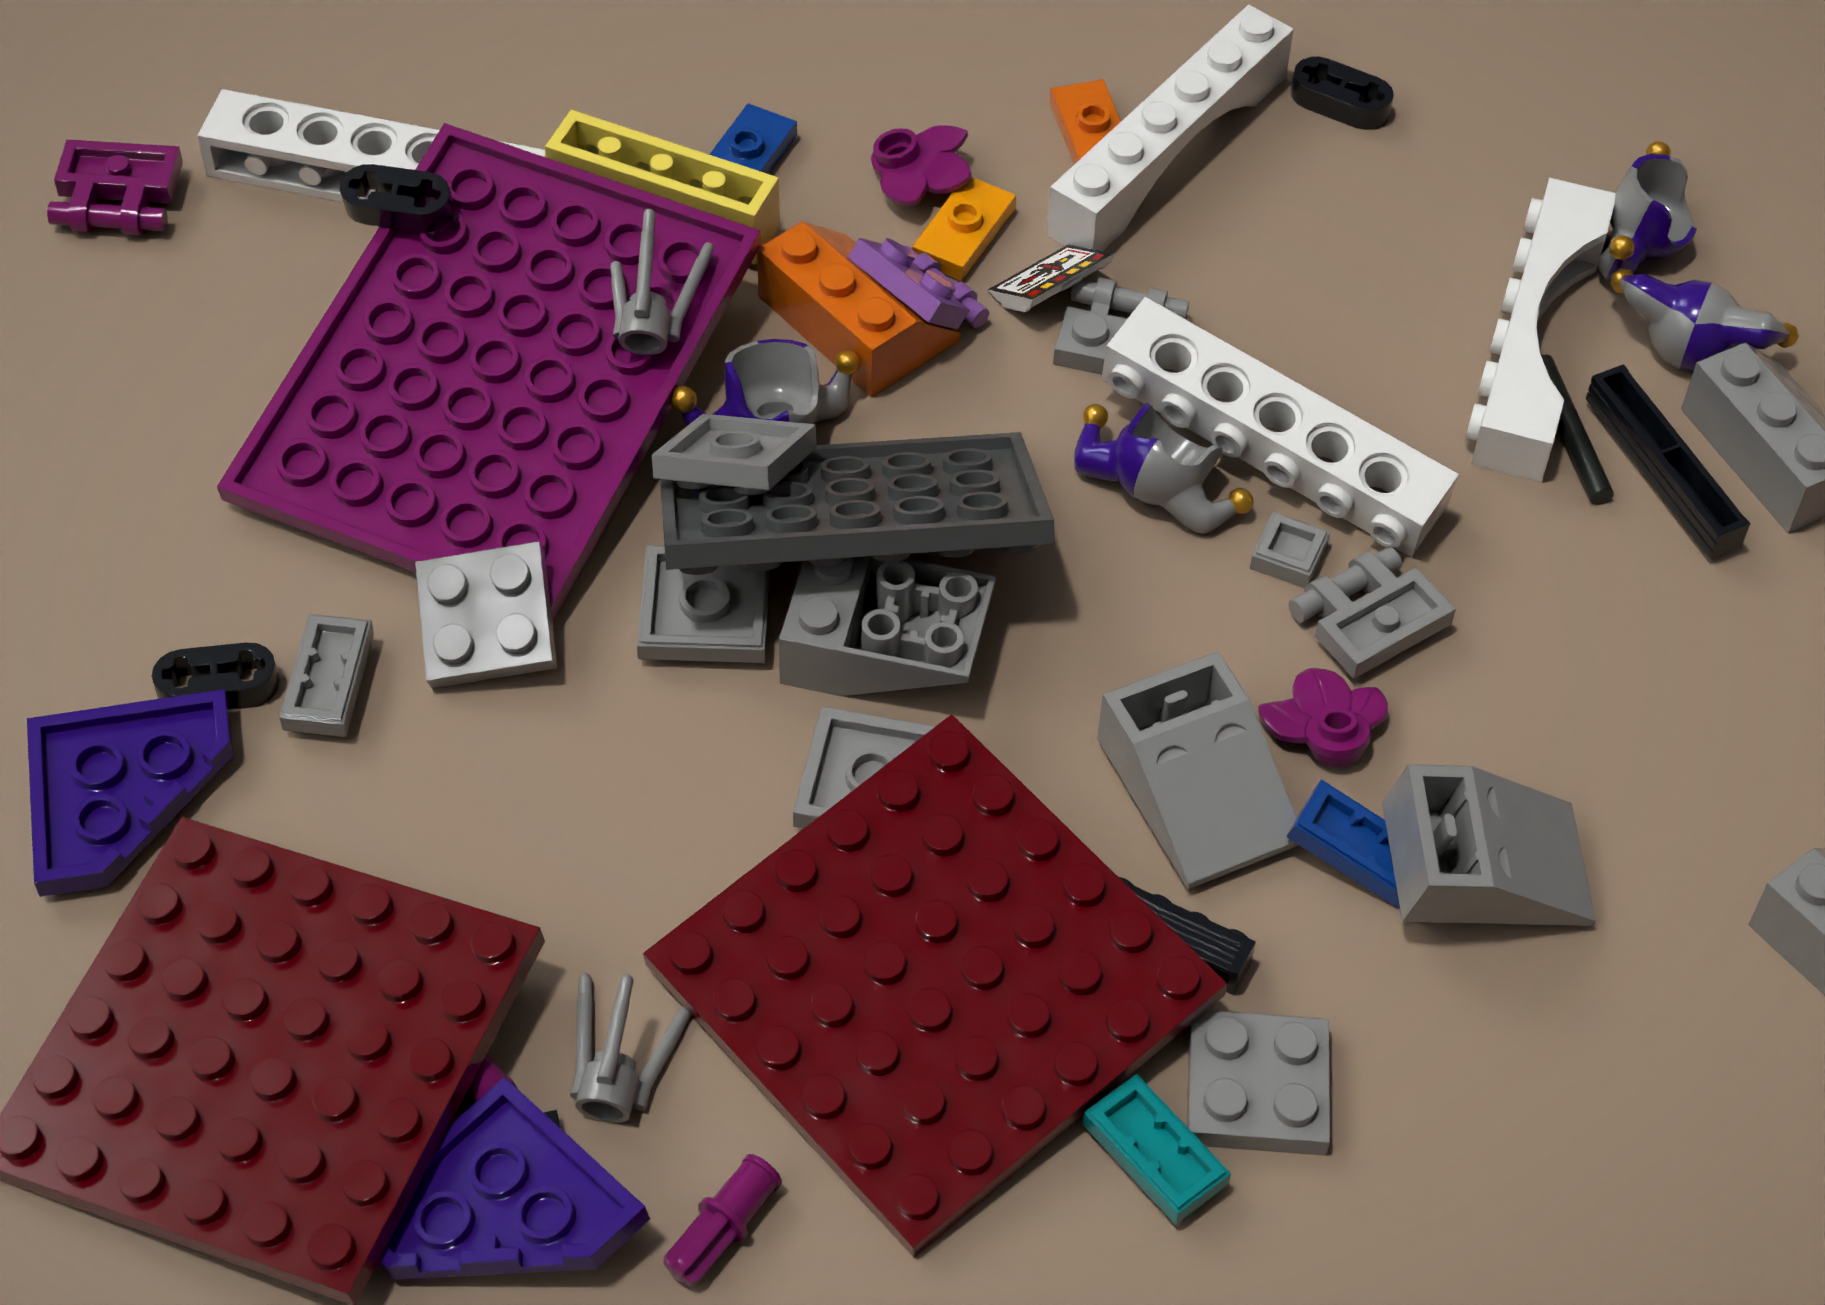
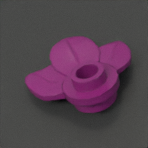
M938 125L930 127L917 135L913 131L903 128L889 130L880 135L873 145L874 151L871 156V163L875 173L881 177L880 186L883 194L896 204L913 206L921 201L926 191L934 194H945L966 185L972 178L971 170L967 162L955 152L966 141L968 137L967 130L954 126Z
M1309 668L1296 676L1292 686L1293 698L1284 701L1268 702L1258 706L1259 718L1272 735L1285 742L1307 744L1312 750L1315 759L1325 765L1334 767L1351 765L1362 757L1363 751L1370 743V730L1385 721L1388 711L1387 700L1377 687H1363L1351 691L1344 678L1334 671L1320 668Z

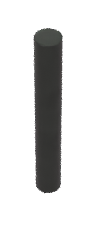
M1541 355L1551 381L1564 399L1557 426L1591 503L1595 505L1604 504L1614 496V491L1552 356Z

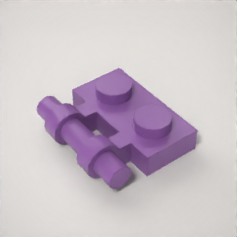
M859 238L848 256L851 261L929 323L958 330L963 320H965L974 328H979L989 317V310L977 301V293L965 283H954L941 273V264L927 253L919 255L909 246H903L889 238H886L883 244Z

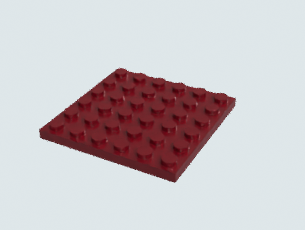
M952 714L643 953L645 965L914 1258L1082 1117L1085 1111L1102 1100L1226 995L1227 983Z
M181 817L0 1114V1181L341 1302L356 1305L545 943L541 928Z

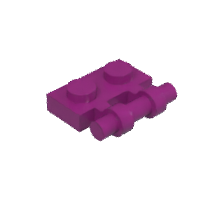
M66 139L54 177V183L58 196L71 197V201L49 202L47 209L49 224L68 225L73 232L87 233L92 232L94 227L121 229L124 235L142 236L145 230L166 231L168 223L167 210L165 208L148 207V203H172L183 165L180 147ZM98 199L123 200L122 206L96 204Z

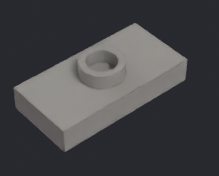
M316 614L308 615L279 717L282 730L340 737L347 736L374 636L372 620Z

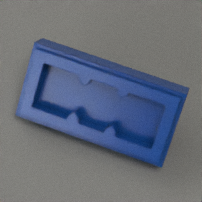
M747 103L709 155L769 174L796 138L797 121Z
M1321 779L1311 792L1286 837L1399 909L1400 905L1385 819Z

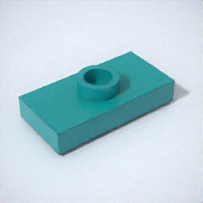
M1138 1074L1084 1112L1082 1124L1175 1225L1229 1185L1231 1173Z

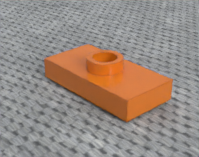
M1104 79L1053 87L1050 90L1051 107L1072 160L1076 164L1114 129L1121 120Z

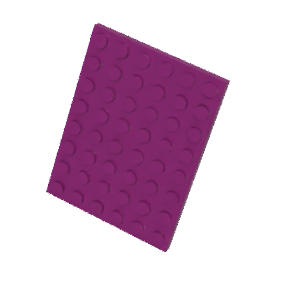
M444 123L415 170L438 174L447 181L454 203L452 219L442 229L434 232H415L386 227L378 228L220 480L217 490L223 501L415 573V562L540 541L545 550L553 623L672 407L671 398L674 390L679 386H684L762 245L760 230ZM427 197V198H426V201H425L422 205H416V206H417V207H425V205H426V203L428 202V200H435V198H434V197ZM647 209L654 210L656 215L650 292L659 294L666 300V307L669 308L670 313H672L703 245L707 242L714 245V251L708 262L709 264L682 321L680 340L678 342L667 341L666 349L655 355H640L627 351L619 344L618 339L613 337L615 310L610 265L613 261L621 263L627 302L630 301L631 295L636 293L643 214Z

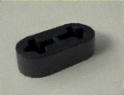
M1319 56L1305 58L1296 64L1290 91L1292 99L1297 105L1363 130H1374L1388 122L1394 97L1392 87L1383 79Z
M363 164L349 170L340 182V193L346 212L350 218L361 224L415 232H434L446 226L454 215V203L447 181L440 175L432 172ZM370 189L378 190V192H371L368 199H359V197H366ZM427 197H434V198H435V200H428V202L426 203L425 207H417V206H416V205H422V204L426 201V198H427Z
M247 642L171 651L156 662L151 675L158 699L225 689L229 710L263 705L273 698L278 691L280 683L276 663L271 651L258 643ZM256 669L253 673V680L241 681L244 676V670ZM192 676L188 679L187 687H175L178 686L180 677Z

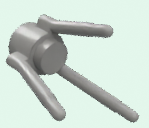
M652 209L645 210L643 214L636 293L631 295L630 301L627 302L621 263L613 261L610 265L615 310L613 337L618 339L619 344L625 350L640 355L659 354L666 349L667 341L678 342L680 340L682 321L714 251L712 243L707 242L703 245L672 313H670L669 308L666 307V300L661 295L650 292L656 216Z
M587 973L579 977L576 1073L570 1096L576 1099L575 1108L580 1113L594 1120L607 1123L626 1122L630 1119L632 1109L637 1111L646 1110L651 1087L691 1017V1014L684 1006L679 1009L639 1077L635 1071L636 1062L628 1055L620 1053L633 987V977L629 974H625L620 978L604 1051L597 1052L594 1061H591L592 977Z

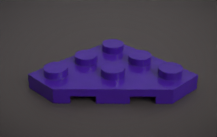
M225 689L27 718L34 884L39 897L109 886L234 757L229 702Z
M503 1077L448 1127L378 1264L394 1280L598 1269L650 1220L646 1207L509 1080Z

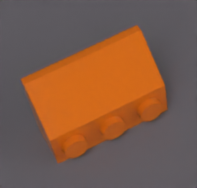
M802 221L760 246L757 252L758 297L834 365L835 357L841 351L849 350L855 352L860 359L861 365L859 370L852 375L851 380L871 398L960 341V332L957 329L927 322L851 261L848 256L856 242L847 234Z

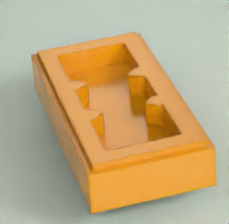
M972 177L966 185L953 191L912 245V250L919 255L927 253L941 264V273L962 281L1015 210L1016 195Z

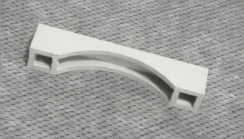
M1248 4L1050 187L1046 235L1064 246L1073 245L1104 251L1126 230L1140 204L1157 179L1196 134L1213 120L1230 110L1243 106H1257L1286 78L1294 28Z
M1549 177L1544 199H1531L1523 231L1533 233V239L1521 237L1512 271L1523 273L1522 279L1509 278L1501 312L1512 314L1511 319L1507 321L1498 318L1489 353L1500 355L1498 363L1486 361L1478 395L1488 397L1489 399L1487 406L1474 404L1466 434L1467 439L1477 441L1471 465L1542 483L1564 399L1551 381L1541 357L1536 328L1537 322L1550 304L1573 284L1596 273L1599 256L1603 249L1615 204V193Z

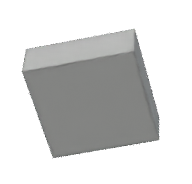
M1272 512L1252 554L1249 569L1305 588L1306 584L1312 581L1328 546L1331 532Z

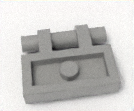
M1099 277L1097 282L1081 280L1073 285L1071 301L1092 305L1091 310L1087 311L1067 306L1054 348L1053 365L1102 374L1106 346L1127 320L1126 318L1110 315L1111 310L1132 313L1143 298L1147 297L1186 319L1189 301L1168 297V291L1150 288L1149 293L1117 287L1116 280ZM1164 369L1165 371L1171 372V373H1172V371H1173V370H1170V369Z
M1387 547L1376 554L1365 552L1350 560L1347 570L1332 578L1321 576L1306 584L1303 594L1289 601V610L1294 619L1300 623L1316 614L1320 617H1325L1318 621L1315 637L1353 679L1441 631L1453 622L1456 608L1417 567L1399 577L1393 574L1394 571L1401 568L1402 561L1397 551L1392 547ZM1360 590L1368 593L1354 602L1348 598Z

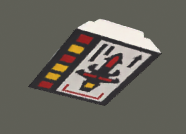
M1066 245L989 288L988 291L998 302H1001L1003 308L1027 312L1031 307L1061 290L1064 291L1080 282L1084 277L1098 269L1107 267L1111 263L1114 253Z

